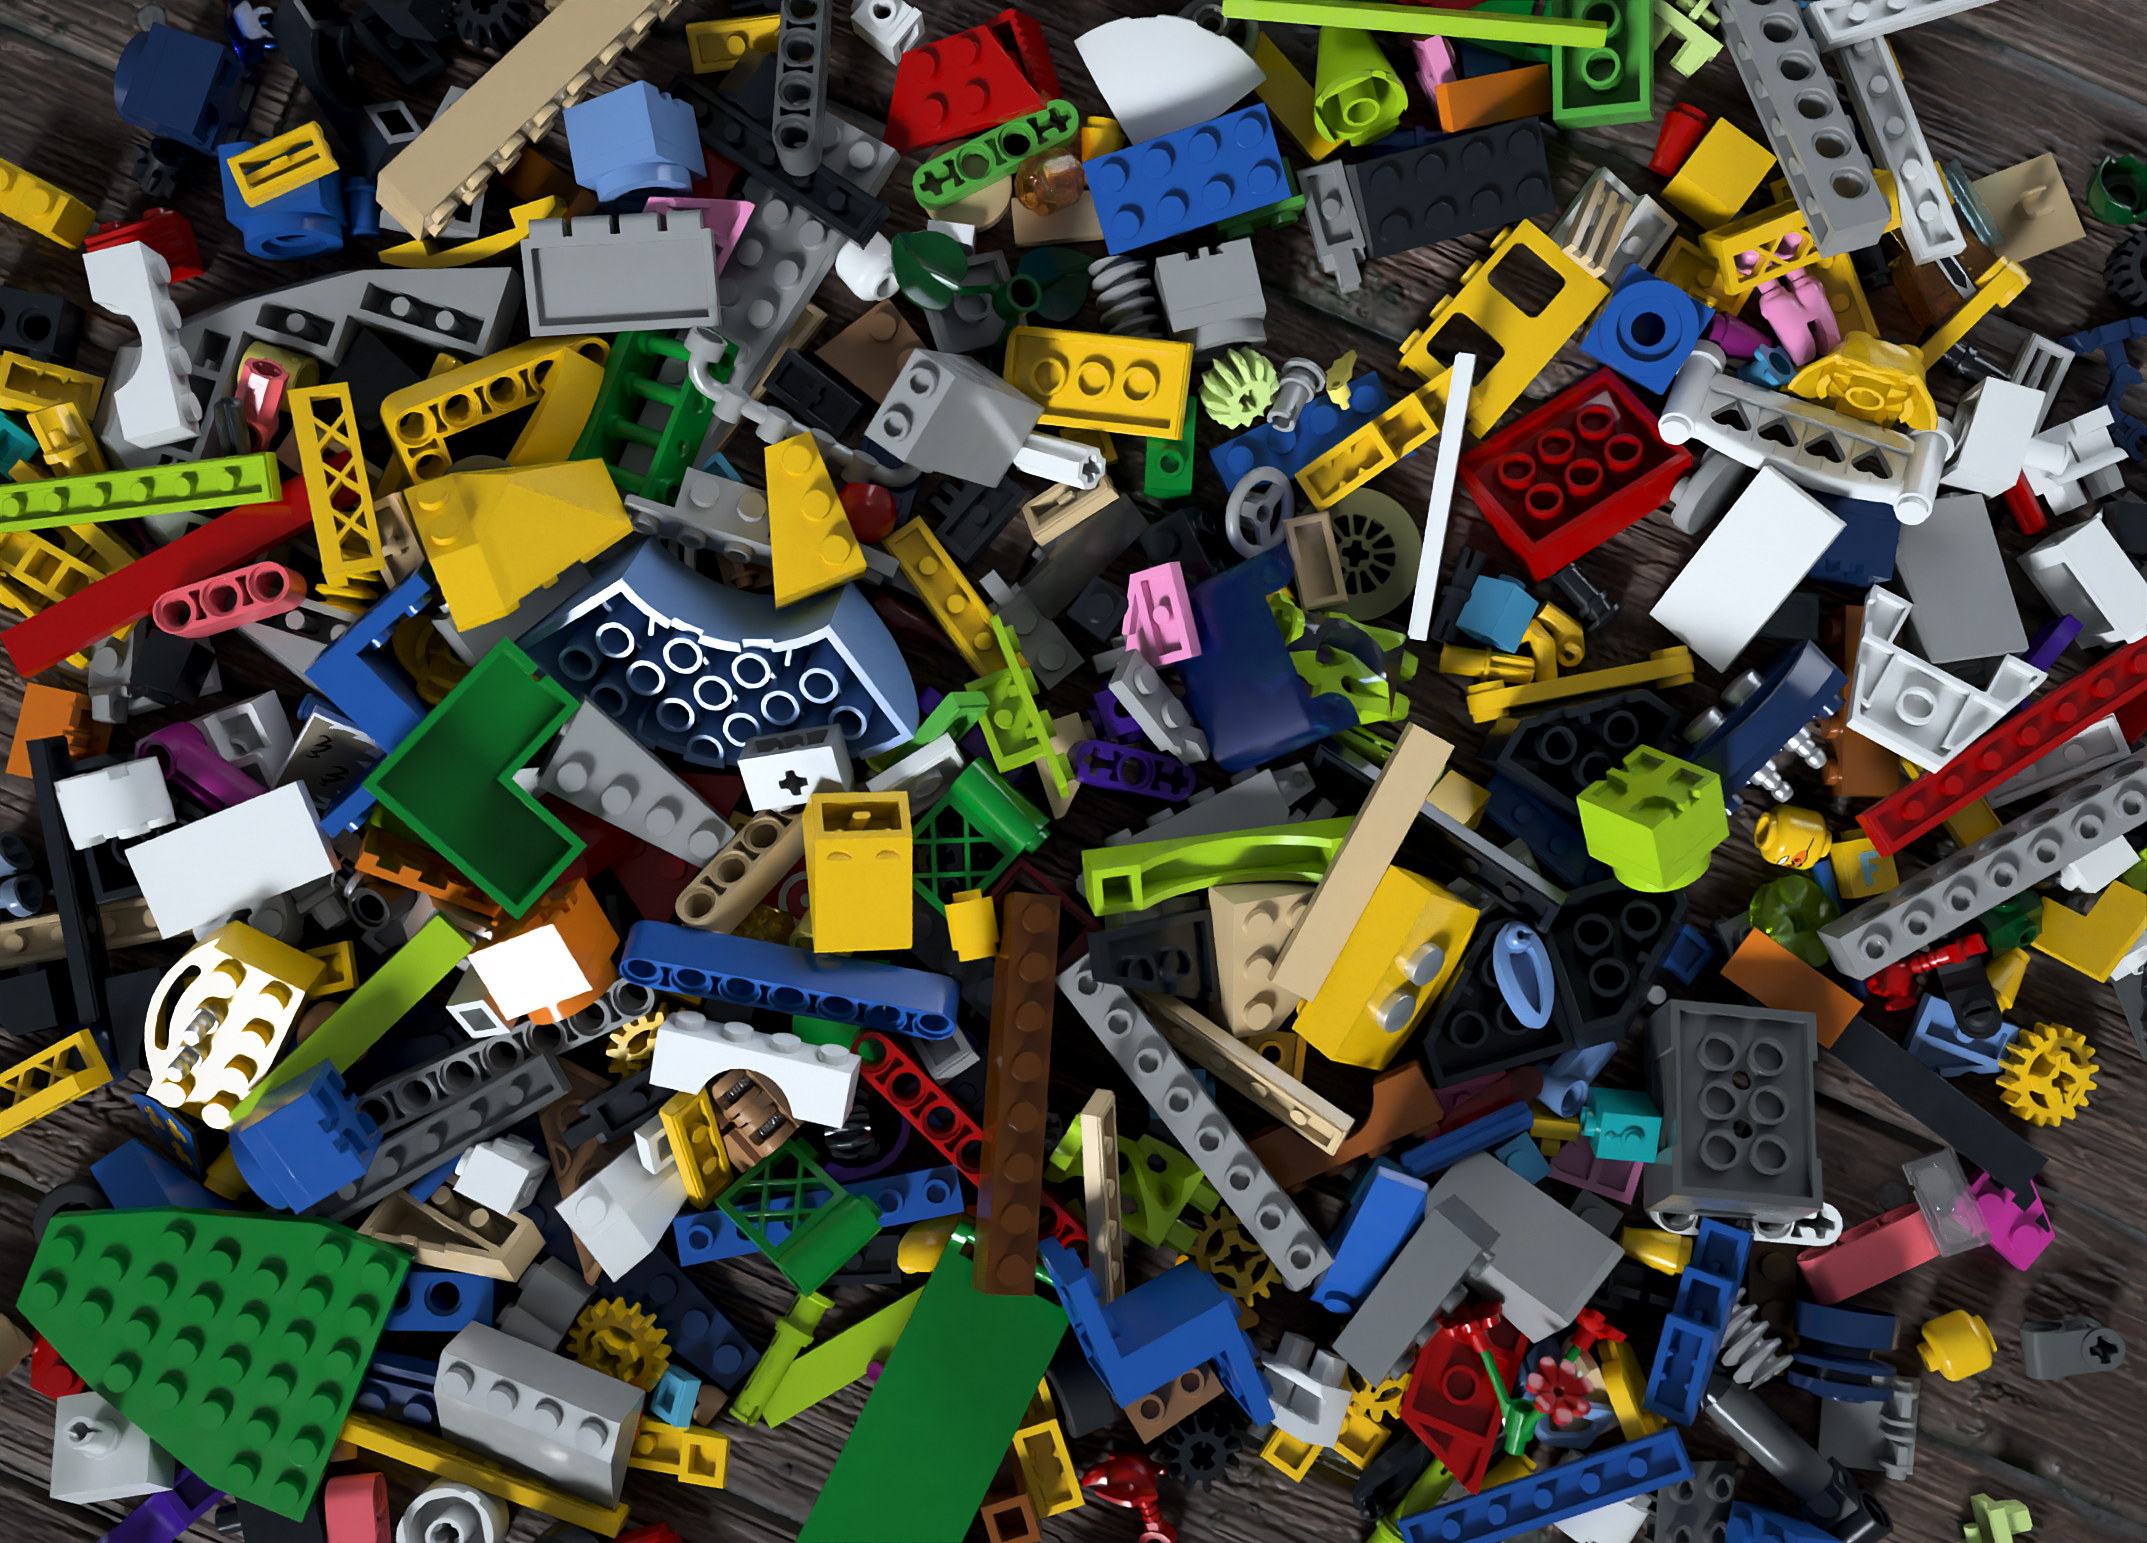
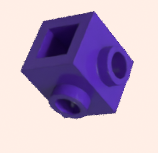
M1110 680L1100 683L1099 688L1101 692L1093 694L1094 706L1087 708L1095 734L1098 735L1104 732L1107 742L1118 740L1119 745L1122 746L1145 739L1144 730L1131 715L1126 718H1120L1114 713V705L1119 700L1108 687Z

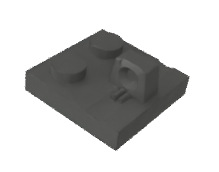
M1002 249L966 257L968 264L967 274L959 284L962 286L989 285L992 282H996L1002 285L1012 277ZM954 292L951 303L944 310L930 311L924 309L938 352L968 356L989 351L1006 325V321L995 313L992 306V295L990 294L959 295ZM1025 316L1019 319V325L1028 326ZM1007 340L1002 346V348L1007 346Z

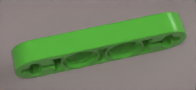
M1055 99L1048 101V109L1008 121L923 164L916 170L913 176L912 185L916 200L922 207L928 210L937 211L944 209L1069 146L1078 135L1079 116L1077 110L1071 103L1065 100ZM1057 115L1059 120L1068 118L1065 132L1060 133L1056 127L1042 133L1044 143L1038 144L1036 132L1031 125L1037 124L1039 133L1050 127L1051 116ZM1013 134H1022L1029 140L1030 147L1023 155H1011L1007 153L1003 146L1006 138ZM974 154L985 157L989 163L987 171L977 177L966 174L962 169L964 160ZM954 165L957 179L962 185L956 187L954 178H951L941 185L942 193L935 196L931 190L923 192L927 188L926 180L933 177L937 183L950 178L948 167Z

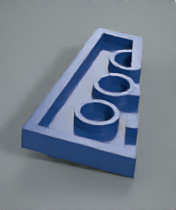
M1373 371L1347 384L1351 396L1347 399L1350 407L1346 410H1342L1339 404L1333 403L1327 393L1304 405L1296 421L1297 424L1291 432H1282L1272 427L1276 420L1274 419L1271 423L1267 422L1209 450L1208 457L1227 495H1231L1234 487L1245 474L1262 466H1270L1280 470L1289 481L1297 480L1294 476L1295 473L1393 407L1376 372ZM1412 450L1400 459L1413 457L1416 454L1415 450ZM1267 480L1258 482L1249 491L1270 487L1273 482Z

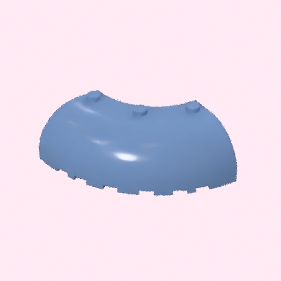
M655 535L645 536L591 571L589 574L593 579L514 642L518 648L539 666L534 672L536 677L540 678L542 675L548 674L576 700H578L583 691L644 747L654 750L658 746L668 751L682 754V760L703 766L724 769L726 764L739 766L737 760L747 738L838 723H840L850 759L860 756L862 760L884 753L915 738L918 728V701L904 658L887 627L853 581L776 611L775 595L746 592L711 580L680 561L664 547Z

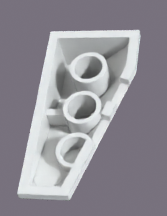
M728 1125L720 1130L721 1135L729 1128ZM635 1141L555 1205L554 1208L613 1282H615L654 1250L688 1195L676 1160L654 1175L642 1166L637 1142Z

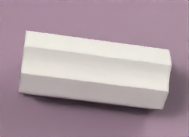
M1032 430L1013 460L1016 470L1084 490L1096 488L1099 479L1105 475L1106 459L1100 454L1099 448Z

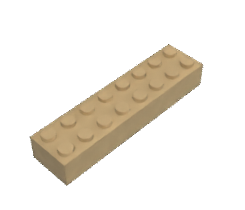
M564 0L378 173L376 201L419 243L430 233L437 238L453 223L455 217L452 213L463 201L468 206L475 203L488 189L489 186L485 182L496 170L502 175L510 170L522 156L519 150L529 139L534 143L539 142L554 126L555 123L552 119L560 109H567L578 105L586 96L587 92L584 89L595 77L599 82H602L619 64L616 58L627 47L631 52L635 51L650 35L651 31L648 28L659 17L665 22L677 11L682 1Z

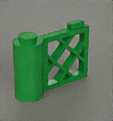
M979 756L962 772L949 790L912 829V845L931 844L932 873H912V887L947 919L944 907L947 904L939 898L940 877H966V891L972 890V876H985L974 888H981V893L983 894L1025 849L1033 854L1047 840L1051 833L1045 827L1051 820L985 758ZM949 805L964 818V838L937 839L936 819ZM970 824L984 837H971ZM930 826L931 839H918ZM991 842L1004 857L992 870L972 871L971 843ZM964 843L965 871L938 872L937 844ZM919 878H932V890Z
M800 1137L795 1142L788 1138L769 1156L763 1157L755 1166L751 1167L714 1201L718 1208L781 1270L789 1282L803 1296L808 1298L882 1230L878 1219L882 1217V1213L867 1195L862 1194L857 1198L851 1193L848 1194L816 1163L821 1158L820 1154L804 1138ZM788 1155L798 1162L797 1178L773 1180L774 1168ZM808 1172L812 1178H806V1173ZM825 1188L832 1195L820 1208L803 1209L805 1189ZM796 1190L793 1210L770 1211L772 1191ZM747 1192H762L760 1211L739 1212L733 1204ZM793 1221L792 1233L775 1248L767 1240L768 1222ZM751 1223H759L758 1230Z

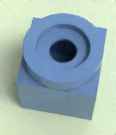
M644 80L563 110L576 182L581 186L596 191L599 206L607 213L613 215L642 213L650 196L691 198L693 195L692 183L707 178L693 106L680 99H671V94L667 92L659 94L657 87Z

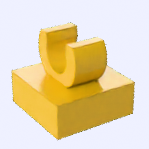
M1525 1098L1524 1102H1526L1534 1116V1124L1527 1130L1529 1136H1534V1144H1539L1538 1150L1543 1156L1557 1157L1561 1140L1577 1142L1580 1130V1122L1577 1115L1570 1119H1565L1535 1100Z

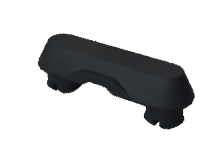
M1967 922L1928 943L1930 950L1938 949L1953 940L1972 934L1971 928ZM1978 953L1966 957L1967 960L1957 964L1950 962L1942 964L1941 967L1936 969L1960 1031L1969 1038L1984 1040L1997 1034L2001 1029L2003 1020L1981 955Z

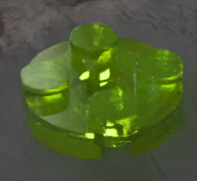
M1797 874L1780 877L1760 886L1752 899L1749 913L1751 928L1758 926V930L1812 968L1824 965L1829 956L1816 931L1841 917L1840 908L1834 900L1827 899L1824 892L1814 882ZM1789 915H1793L1796 919L1797 931L1795 932L1793 929L1794 923L1789 919Z

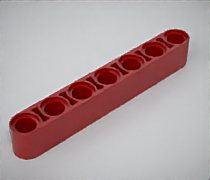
M866 1027L857 1029L851 1039V1054L860 1055L858 1047L867 1039H878L886 1047L884 1054L878 1059L868 1060L862 1057L859 1073L978 1188L981 1157L970 1159L965 1157L961 1151L963 1146L970 1140L982 1141L983 1123L944 1085L940 1087L931 1077L927 1068L890 1032ZM905 1072L913 1073L918 1077L920 1083L914 1091L901 1093L892 1085L896 1076ZM938 1106L948 1107L954 1113L951 1121L943 1126L931 1124L927 1119V1115L933 1108ZM1042 1182L1040 1207H1050L1054 1210V1214L1048 1222L1039 1224L1038 1243L1054 1235L1063 1248L1071 1240H1084L1087 1242V1247L1078 1257L1084 1269H1090L1087 1225Z

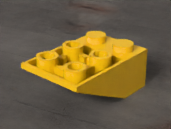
M908 792L811 793L802 813L814 953L911 949L912 828Z

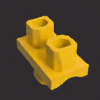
M76 399L36 410L26 415L44 452L43 457L46 463L50 464L56 478L111 471Z

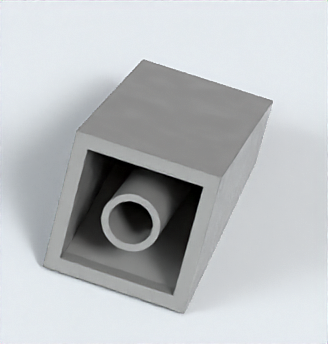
M915 348L864 435L903 462L997 488L1046 408L969 356Z
M1960 492L1943 494L1935 499L1931 514L1922 523L1908 525L1901 522L1892 579L1883 582V588L1914 604L1902 624V649L1971 686L1988 684L2000 660L2007 653L2019 659L2029 649V645L1982 493L1964 496Z
M1480 1150L1435 1171L1439 1176L1430 1186L1427 1185L1426 1218L1437 1205L1455 1194L1501 1234L1490 1249L1496 1255L1494 1260L1479 1277L1475 1278L1471 1274L1466 1282L1487 1301L1491 1302L1500 1299L1503 1309L1501 1314L1533 1343L1569 1326L1626 1252L1617 1243L1484 1150Z

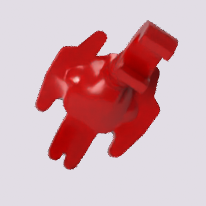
M1979 932L1953 940L1938 949L1928 950V953L1925 951L1920 953V955L1916 954L1911 956V959L1901 958L1867 977L1866 987L1870 989L1871 993L1888 997L1889 1000L1884 1005L1887 1011L1905 1009L1917 1003L1915 992L1918 988V982L1916 979L1911 980L1915 973L1920 974L1925 972V970L1929 971L1934 969V967L1938 968L1942 964L1950 962L1952 964L1961 963L1967 960L1966 957L1984 953L1988 949Z
M1112 1451L1108 1453V1461L1095 1463L1085 1470L1080 1481L1081 1486L1107 1484V1486L1098 1485L1095 1487L1097 1496L1129 1508H1134L1138 1504L1145 1523L1139 1537V1543H1147L1150 1539H1158L1162 1543L1177 1542L1176 1530L1171 1524L1163 1520L1157 1502L1158 1493L1154 1490L1158 1485L1155 1474H1166L1167 1469L1165 1465L1151 1460L1150 1456L1146 1454Z

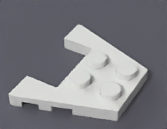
M1874 584L1865 596L1846 726L1936 774L2046 680L2048 674L2007 653L2000 660L1984 691L1967 684L1893 645L1892 642L1914 604Z

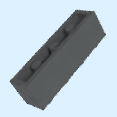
M1455 1194L1432 1210L1331 1347L1375 1389L1389 1377H1392L1397 1382L1416 1361L1410 1354L1416 1345L1419 1344L1422 1348L1425 1347L1442 1327L1436 1320L1445 1309L1448 1313H1451L1467 1295L1468 1290L1463 1284L1471 1274L1475 1278L1479 1277L1494 1260L1496 1255L1490 1249L1501 1234Z

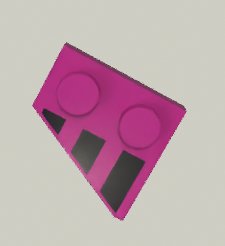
M1978 1167L1946 1203V1206L2007 1261L2015 1268L2024 1272L2055 1238L2054 1231L2032 1179L2016 1195L1982 1168Z

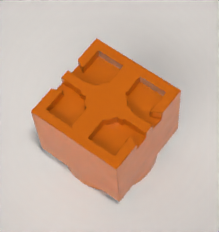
M581 877L545 891L519 920L514 918L504 908H501L491 921L493 927L484 931V938L477 941L468 954L469 960L507 1020L527 1014L533 1024L546 1025L578 1013L599 999L611 988L618 977V970L610 957L620 939L586 881Z

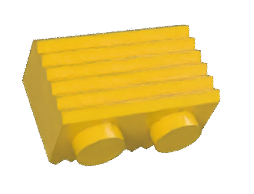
M0 157V212L70 250L78 249L96 218V211L74 198V196Z

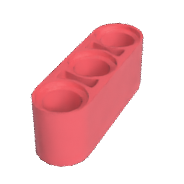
M271 561L261 562L162 594L154 604L153 619L156 625L164 632L189 639H201L299 607L306 598L307 583L304 577L296 570ZM282 575L284 579L283 590L279 595L272 597L270 592L271 583L275 578ZM235 590L237 593V603L232 610L227 612L224 603L226 596ZM189 605L191 609L190 618L186 624L181 626L179 622L180 611L184 606Z
M1910 1203L1896 1207L1842 1232L1837 1240L1829 1245L1812 1246L1797 1255L1796 1261L1816 1304L1830 1305L1845 1300L1933 1259L1942 1252L1943 1248L1923 1206L1920 1203Z
M382 1472L331 1477L325 1491L328 1543H392L387 1485L384 1474Z

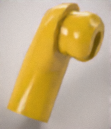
M1532 618L1520 645L1527 643L1532 650V656L1535 660L1534 678L1536 681L1557 679L1555 641L1538 620Z

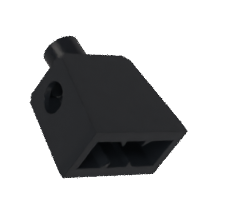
M365 327L325 385L348 382L358 433L365 428L370 434L385 442L389 438L380 417L381 403L393 392L422 382L425 379L380 337ZM334 398V400L342 407L341 398ZM343 408L326 423L328 426L331 427L342 414ZM411 413L406 414L401 419L400 426H405ZM345 424L339 433L349 439Z
M328 1468L310 1512L302 1523L234 1496L236 1503L220 1506L216 1510L215 1524L218 1533L221 1536L242 1531L245 1543H328L325 1514V1491L330 1479Z

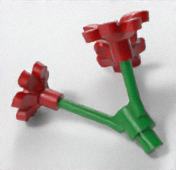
M1500 1299L1491 1302H1479L1474 1305L1473 1310H1470L1466 1304L1459 1305L1452 1311L1455 1317L1446 1318L1440 1323L1445 1333L1450 1337H1455L1459 1334L1469 1336L1474 1351L1480 1352L1498 1397L1502 1416L1506 1419L1504 1431L1507 1434L1504 1449L1508 1453L1517 1456L1523 1455L1526 1442L1533 1439L1536 1424L1546 1413H1552V1418L1558 1425L1570 1423L1573 1419L1572 1414L1583 1417L1590 1413L1591 1406L1582 1397L1593 1392V1384L1587 1377H1580L1576 1380L1573 1378L1577 1371L1574 1362L1581 1351L1587 1353L1596 1338H1605L1621 1343L1627 1337L1622 1331L1613 1328L1607 1323H1603L1606 1317L1593 1308L1587 1310L1583 1307L1576 1316L1580 1327L1570 1340L1573 1345L1559 1365L1556 1366L1555 1361L1551 1357H1543L1537 1365L1539 1374L1530 1373L1528 1376L1526 1389L1537 1395L1535 1400L1528 1401L1525 1399H1510L1490 1350L1493 1347V1343L1487 1329L1494 1327L1500 1322L1499 1314L1503 1312Z

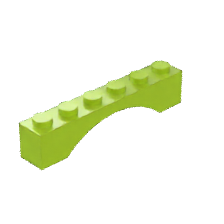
M1357 815L1082 851L1085 897L1094 915L1102 916L1144 910L1160 901L1179 894L1230 883L1276 880L1320 883Z

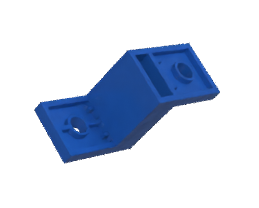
M426 558L319 652L304 672L326 696L384 751L379 758L331 799L318 825L332 838L344 828L352 833L371 816L373 812L370 809L376 804L378 799L367 791L361 783L435 707L419 697L416 691V684L379 648L395 633V628L401 623L398 617L403 612L412 618L433 599L432 595L437 591L433 586L436 575Z
M1054 1235L1037 1243L1038 1251L1088 1363L1121 1409L1211 1358L1221 1383L1259 1428L1276 1419L1268 1400L1274 1396L1273 1389L1264 1373L1260 1369L1256 1371L1252 1361L1258 1357L1256 1348L1248 1334L1244 1330L1240 1332L1236 1320L1242 1317L1240 1309L1229 1291L1222 1293L1215 1277L1209 1270L1202 1273L1189 1258L1111 1301L1108 1305L1101 1307L1097 1299L1102 1296L1100 1286L1089 1268L1084 1269L1073 1247L1065 1250Z

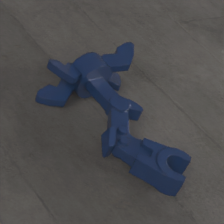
M2147 313L2145 317L2138 316L2124 319L2087 331L2075 333L2074 336H2066L2055 341V343L2076 352L2075 357L2081 356L2085 351L2091 353L2097 347L2103 346L2110 371V379L2101 399L2094 402L2091 411L2108 405L2114 423L2107 425L2106 428L2114 447L2122 448L2129 457L2123 460L2131 464L2142 462L2145 459V456L2138 452L2135 445L2138 438L2147 445V426L2131 415L2122 412L2119 409V404L2128 383L2137 385L2143 383L2144 380L2141 373L2129 365L2122 340L2130 338L2136 341L2140 339L2141 335L2147 336Z

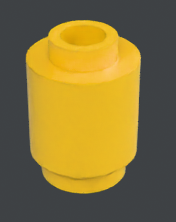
M981 888L953 893L954 903L944 905L952 949L953 951L958 950L960 962L997 955L996 943L1000 942L992 896L982 898Z

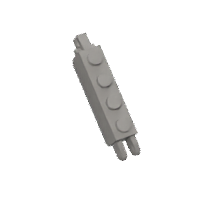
M1303 762L1274 772H1270L1267 769L1259 774L1255 766H1252L1229 778L1233 785L1232 787L1218 794L1215 793L1213 787H1209L1187 798L1191 806L1190 808L1174 815L1171 807L1145 819L1149 826L1148 829L1132 836L1129 828L1103 841L1106 847H1115L1286 824L1290 813L1288 806L1313 790L1316 786ZM1082 872L1081 875H1078V879H1075L1076 891L1085 898Z

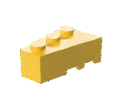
M811 431L764 448L776 611L865 576L867 568L866 561Z

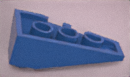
M134 1137L90 1167L115 1209L170 1205L241 1211L222 1199L223 1196L210 1189L208 1190L184 1174L182 1168Z
M1379 1166L1326 1242L1335 1262L1315 1277L1310 1300L1323 1304L1327 1310L1336 1314L1355 1315L1425 1221L1427 1210L1426 1182Z

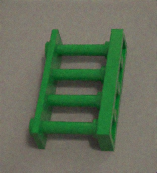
M707 328L720 335L728 343L718 363L708 361L707 365L710 376L720 383L726 384L740 348L714 329ZM669 329L618 332L604 366V377L587 423L566 462L602 458L615 486L639 493L638 497L675 508L687 467L692 468L714 414L712 408L715 401L696 389L690 379L689 371L681 389L649 380L659 354L686 362L689 361L691 352L684 346L685 341L667 337ZM642 397L674 406L664 432L632 423ZM625 440L657 450L647 476L615 466Z

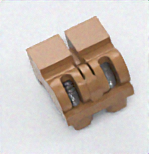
M745 1068L729 1069L714 1075L705 1084L719 1130L723 1129L726 1125L729 1127L721 1135L728 1159L741 1173L749 1170L763 1157H767L774 1152L805 1121L793 1117L789 1101L783 1090L771 1078L758 1071Z

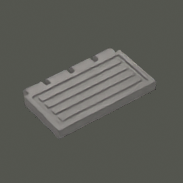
M701 210L667 211L668 231L661 230L659 212L620 214L619 234H614V224L611 215L572 217V236H567L564 218L530 219L528 222L530 239H520L531 337L692 328L694 325L702 327L722 326L714 229H704Z

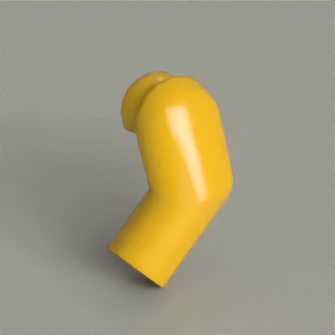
M1546 600L1538 608L1534 618L1552 632L1558 662L1565 667L1577 666L1585 655L1582 625Z

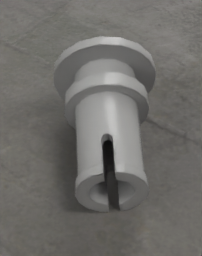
M1299 357L1290 358L1285 361L1282 368L1281 386L1279 387L1280 393L1267 415L1268 423L1273 422L1276 415H1278L1272 425L1278 431L1291 432L1294 430L1297 424L1296 421L1305 403L1312 401L1315 393L1321 391L1326 383V375L1316 363Z

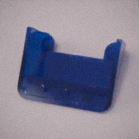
M1286 543L1257 554L1186 589L1202 655L1174 662L1200 727L1204 732L1214 760L1221 768L1230 772L1247 770L1361 723L1352 702L1340 693L1328 692L1308 699L1266 596L1283 589L1293 576L1294 563Z

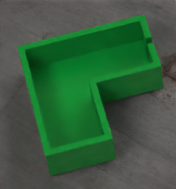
M504 636L364 779L361 785L514 918L519 920L587 845L518 785L512 777L581 704L548 674L542 675L535 681L530 675L539 666L509 638Z

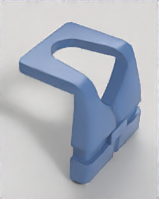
M1546 1337L1540 1340L1526 1356L1527 1361L1523 1360L1521 1362L1511 1392L1513 1398L1528 1401L1535 1400L1537 1395L1526 1389L1527 1378L1530 1373L1539 1374L1537 1365L1543 1357H1551L1555 1361L1556 1366L1562 1361L1560 1356L1562 1352L1556 1338ZM1588 1401L1591 1411L1582 1418L1592 1420L1593 1423L1588 1428L1578 1432H1551L1549 1428V1414L1546 1413L1537 1422L1534 1433L1543 1444L1584 1450L1616 1416L1613 1405Z

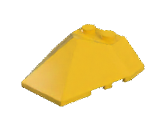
M602 458L455 472L403 490L429 561L459 633L508 616L520 608L518 600L541 585L548 589L559 581L557 574L580 559L585 564L634 531Z

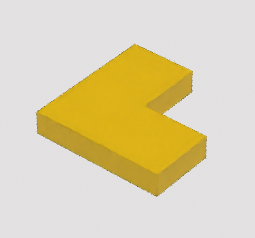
M1679 235L1672 241L1653 273L1658 278L1677 286L1689 296L1712 308L1716 313L1720 314L1723 311H1727L1736 317L1754 289L1753 287L1733 296L1725 294L1718 259L1702 254L1701 248ZM1737 270L1738 279L1746 276Z
M2114 879L2086 917L2043 896L2041 899L2044 906L2042 911V933L2029 945L2104 984L2147 928V895Z
M1351 1402L1348 1405L1335 1446L1332 1449L1365 1471L1392 1431L1382 1422H1376L1368 1412H1365L1361 1418L1356 1416L1352 1412L1354 1402ZM1275 1426L1259 1449V1454L1299 1483L1324 1446L1304 1443Z

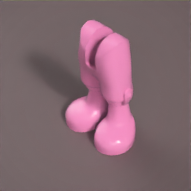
M1806 226V227L1801 228V229H1803L1804 231H1806V230L1808 229V227ZM1793 232L1784 235L1774 255L1783 260L1792 257L1802 237ZM1766 243L1760 245L1759 247L1764 249ZM1748 250L1734 256L1736 269L1743 274L1749 275L1760 255ZM1805 266L1783 275L1788 284V291L1784 286H1781L1778 278L1757 286L1762 293L1759 300L1761 314L1765 319H1768L1780 343L1796 366L1814 360L1816 351L1821 355L1829 354L1835 345L1842 342L1835 316L1825 296V287L1817 277L1808 275Z

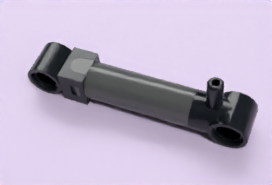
M1660 1340L1646 1352L1651 1368L1654 1364ZM1718 1357L1716 1358L1696 1414L1706 1412L1797 1498V1510L1815 1527L1824 1532L1826 1531V1533L1844 1543H1877L1893 1532L1894 1526L1888 1512L1873 1494L1865 1489L1858 1490L1857 1479L1833 1456L1826 1461L1751 1389L1749 1390L1745 1383H1736L1733 1379L1734 1373L1727 1366H1724Z

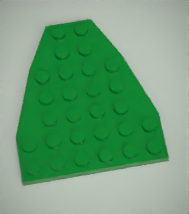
M170 1205L59 1212L50 1218L16 1307L90 1388L209 1486L302 1523L313 1505L415 1258V1254L376 1238L359 1234L354 1229L324 1217Z

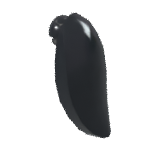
M1412 1429L1389 1450L1378 1457L1358 1479L1352 1500L1354 1508L1360 1510V1515L1364 1520L1373 1522L1382 1518L1386 1511L1385 1504L1409 1490L1424 1472L1429 1462L1431 1450Z

